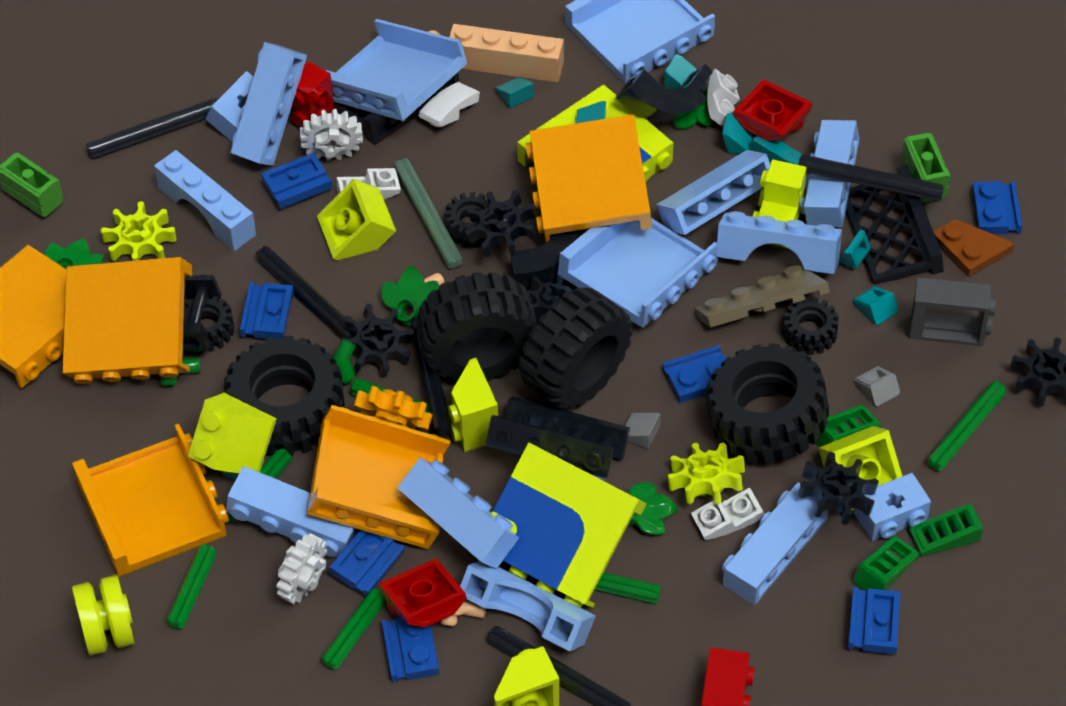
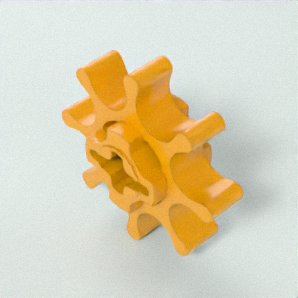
M371 386L369 394L358 391L353 405L354 408L361 409V414L374 416L380 420L397 425H404L414 430L417 427L428 431L432 419V414L425 412L427 403L413 402V399L408 395H404L403 391H397L396 393L393 390L386 389L382 392L376 386Z

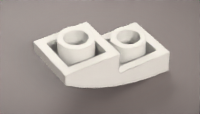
M714 69L710 75L708 85V111L710 118L723 127L725 116L727 113L733 114L735 110L734 105L740 100L736 89L738 85L729 74L723 75Z
M460 82L452 84L434 96L419 111V117L430 122L432 126L444 127L449 123L459 120L460 109H465L467 106L479 102L480 92Z
M395 168L367 169L365 177H337L335 183L337 195L353 179L379 188L383 199L400 194L401 191Z
M750 487L724 502L715 504L713 500L691 513L705 540L721 537L760 521L765 515Z

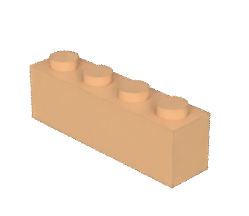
M453 24L450 38L461 40L467 64L462 69L559 82L564 64V39Z

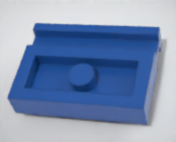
M314 153L261 173L262 182L272 198L278 203L279 209L333 188L331 178H328L325 169Z
M1002 181L973 182L972 196L977 228L991 234H1008V231H1016V234H1021L1022 220L1015 181H1011L1010 184H1002Z
M250 282L240 325L241 337H245L247 334L254 335V338L266 339L275 337V339H283V336L286 334L294 294L293 285L263 283V286Z
M719 345L662 364V371L667 375L668 382L679 404L707 395V385L712 380L713 372L717 367L722 368L721 363L726 359L725 355H722Z
M360 530L332 563L329 573L352 589L359 590L366 597L369 591L377 587L405 553V546L397 544L393 541L394 539Z
M853 587L848 649L853 650V647L863 648V651L896 655L901 592L871 588L865 591L858 590V587Z
M397 617L395 621L389 622L386 619L381 620L392 683L397 682V679L406 678L407 680L439 675L431 625L425 628L408 625L401 617Z

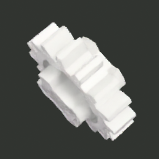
M333 109L332 113L328 114L325 110H321V116L311 114V121H303V127L300 128L301 147L306 148V154L308 155L315 153L318 159L325 156L326 161H330L333 157L341 160L343 154L350 157L352 156V150L358 151L360 149L359 144L363 143L362 124L357 123L356 116L348 118L347 111L340 115L337 114V109Z
M311 533L309 535L304 534L302 541L298 539L296 546L292 545L287 550L283 564L278 569V577L281 579L276 585L279 588L277 595L295 604V602H301L302 597H306L309 590L313 591L317 587L318 580L326 568V560L323 558L328 550L325 549L327 542L324 539Z

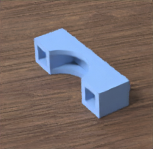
M177 150L154 165L158 189L176 204L183 199L192 203L206 218L214 235L230 249L236 251L256 236L253 212Z
M737 211L724 213L718 225L716 257L746 261L749 254L755 248L764 244L774 243L786 246L794 251L800 258L804 270L834 274L840 259L842 229H835L828 224L807 225L800 220L779 221L771 216L751 217Z
M481 561L468 565L460 585L466 593L467 600L483 608L505 611L527 620L540 630L542 638L568 651L577 649L585 644L596 615L500 567L496 569Z

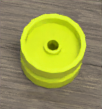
M117 574L101 578L99 586L102 600L96 601L93 586L89 582L72 586L89 656L107 651L108 644L104 632L107 630H111L114 645L119 649L135 645L130 626L133 621L126 594H122Z

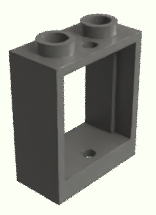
M917 277L909 339L983 346L985 334H991V316H994L996 298L991 297V285ZM928 305L977 310L978 315L973 317L926 312Z

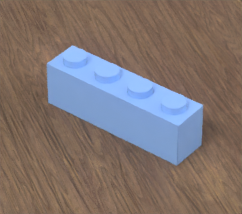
M264 42L263 48L258 54L255 74L249 84L250 91L246 104H244L241 110L238 130L232 139V154L259 164L274 165L306 62V54L277 44Z
M822 120L820 131L815 132L814 147L816 150L810 156L855 165L860 141L856 120ZM813 174L806 175L805 190L807 193L806 197L801 199L800 210L801 214L806 216L807 225L828 224L833 227H843L851 183Z
M746 150L656 204L664 226L675 233L686 235L760 190L763 170L768 171L770 167L767 154Z
M420 457L398 486V489L479 561L497 569L520 538L510 530L513 524L500 514H497L495 517L489 511L492 506L477 495L473 498L468 493L471 488L457 477L454 479L450 478L447 475L450 470L441 462L434 459L431 463Z
M245 466L242 467L227 496L226 512L234 518L257 524L267 532H277L287 536L295 543L298 539L302 541L304 534H314L327 542L325 549L328 552L326 555L330 557H338L358 531V529L308 515L309 492Z
M799 482L791 491L786 490L781 495L772 513L768 511L763 516L754 534L749 533L744 538L738 553L735 556L731 554L723 564V586L754 606L828 519L829 509L823 511L819 518L813 515L818 502L816 498L798 497Z

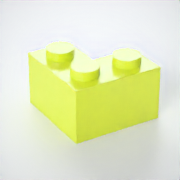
M772 159L769 170H763L760 187L764 188L761 190L758 206L761 208L760 211H754L753 217L771 216L775 220L786 222L798 220L801 213V199L804 197L807 167ZM769 243L770 245L788 248L780 244Z

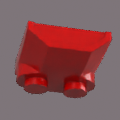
M763 79L735 108L733 116L743 129L767 141L780 140L791 131H797L804 126L805 117L811 112L812 102Z
M437 558L379 583L380 592L387 601L389 612L400 616L408 625L424 628L454 615L467 598L465 591Z

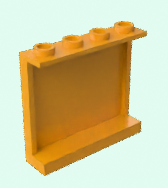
M634 114L530 131L531 142L526 143L528 161L534 160L535 167L529 168L531 183L538 186V191L533 192V199L536 210L541 209L542 216L536 217L539 235L545 234L546 243L550 240L551 234L638 220L641 230L653 228Z
M30 245L24 247L0 268V365L15 374L20 388L34 380L41 371L53 361H56L64 349L66 269Z
M182 257L68 266L66 269L63 374L74 379L75 383L90 384L92 379L102 378L103 381L117 382L121 380V377L131 376L132 379L145 380L154 374L172 378L177 377L178 373L190 372V367L182 363L184 280L185 277H192V265Z
M331 405L321 424L307 514L429 549L439 534L440 525L402 493L398 486L420 457L431 463L434 459L442 463L443 455L450 445V440L440 438L434 434L410 429L404 425L380 420L374 416L357 413L344 407Z
M179 423L175 424L176 437L89 469L84 458L72 463L76 481L118 577L227 536L225 523L229 522L225 507L223 504L217 505L215 498L218 497L212 480L206 481L203 476L206 474L204 464L188 457L192 437L189 433H183Z

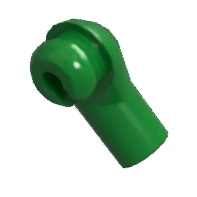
M346 339L342 340L333 356L336 360V365L340 367L343 384L351 383L355 377V371L349 359L356 345Z
M200 358L182 359V363L190 367V372L178 374L200 373ZM161 376L160 384L162 386H172L177 383L176 377L168 378Z

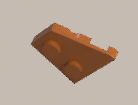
M957 219L933 231L940 249L968 277L1011 254L1014 250V244L1011 241Z

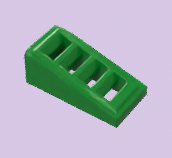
M862 404L828 417L826 429L823 433H820L821 437L815 444L819 448L872 426L881 428L882 424ZM858 417L864 425H860L855 418Z
M972 504L958 507L909 528V533L920 553V557L979 542L983 532V526ZM954 526L957 532L953 533L950 527ZM940 529L944 535V537L941 539L937 532V530ZM929 533L933 542L928 544L924 534Z
M894 535L859 565L853 581L865 591H868V588L888 590L918 559L920 553ZM891 550L894 551L896 554H898L899 556H901V557L904 558V559H903V560L900 559L899 557H897L895 554H893V553L890 552V551H891Z

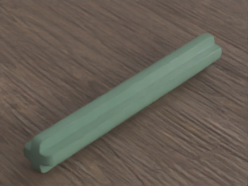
M407 158L397 160L394 164L396 173L444 262L450 269L460 267L462 265V256L410 161Z

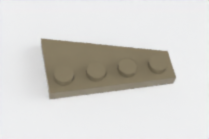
M795 265L787 267L783 273L763 277L758 280V283L751 286L736 288L731 291V294L724 297L711 298L704 305L695 308L697 319L711 328L748 317L749 310L766 312L776 309L775 304L777 302L792 300L793 303L805 300L804 294L818 291V294L821 296L830 293V289L826 280L809 270H804L802 266Z

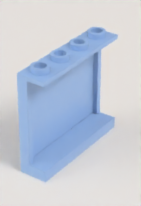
M575 0L565 6V25L626 84L631 77L645 69L649 72L658 66L664 65L675 54H684L697 44L709 40L714 36L715 15L711 14L703 18L685 0Z
M376 19L374 22L379 36L336 73L328 70L325 71L331 73L334 102L404 121L467 64L461 40Z
M652 218L653 228L641 230L639 220L590 228L560 253L558 275L578 288H593L626 311L632 322L643 328L651 320L658 319L668 305L675 304L684 291L688 288H693L700 277L706 272L710 273L715 268L718 261L716 257L718 244L716 242L706 250H703Z

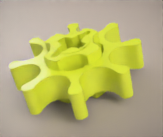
M142 201L137 203L138 211L134 215L125 216L119 209L113 210L114 221L118 226L115 228L103 227L101 229L103 242H117L108 248L110 259L116 261L123 254L132 255V261L140 260L145 254H154L158 259L165 258L163 246L159 244L164 241L176 242L177 240L174 227H161L169 222L167 210L161 209L158 214L149 216L146 214L145 205Z
M693 443V454L689 458L683 459L675 455L670 458L673 473L668 474L669 490L675 491L679 488H685L686 503L692 504L698 495L705 496L706 494L714 498L715 504H719L722 502L721 491L724 488H733L736 491L743 489L742 476L739 473L745 472L744 457L739 455L728 459L727 445L725 443H720L716 451L708 450L707 452L701 451L698 443Z

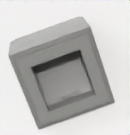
M879 366L854 379L856 386L875 406H879L900 394L896 375Z
M632 413L625 425L630 427L628 442L648 449L660 428L661 414Z

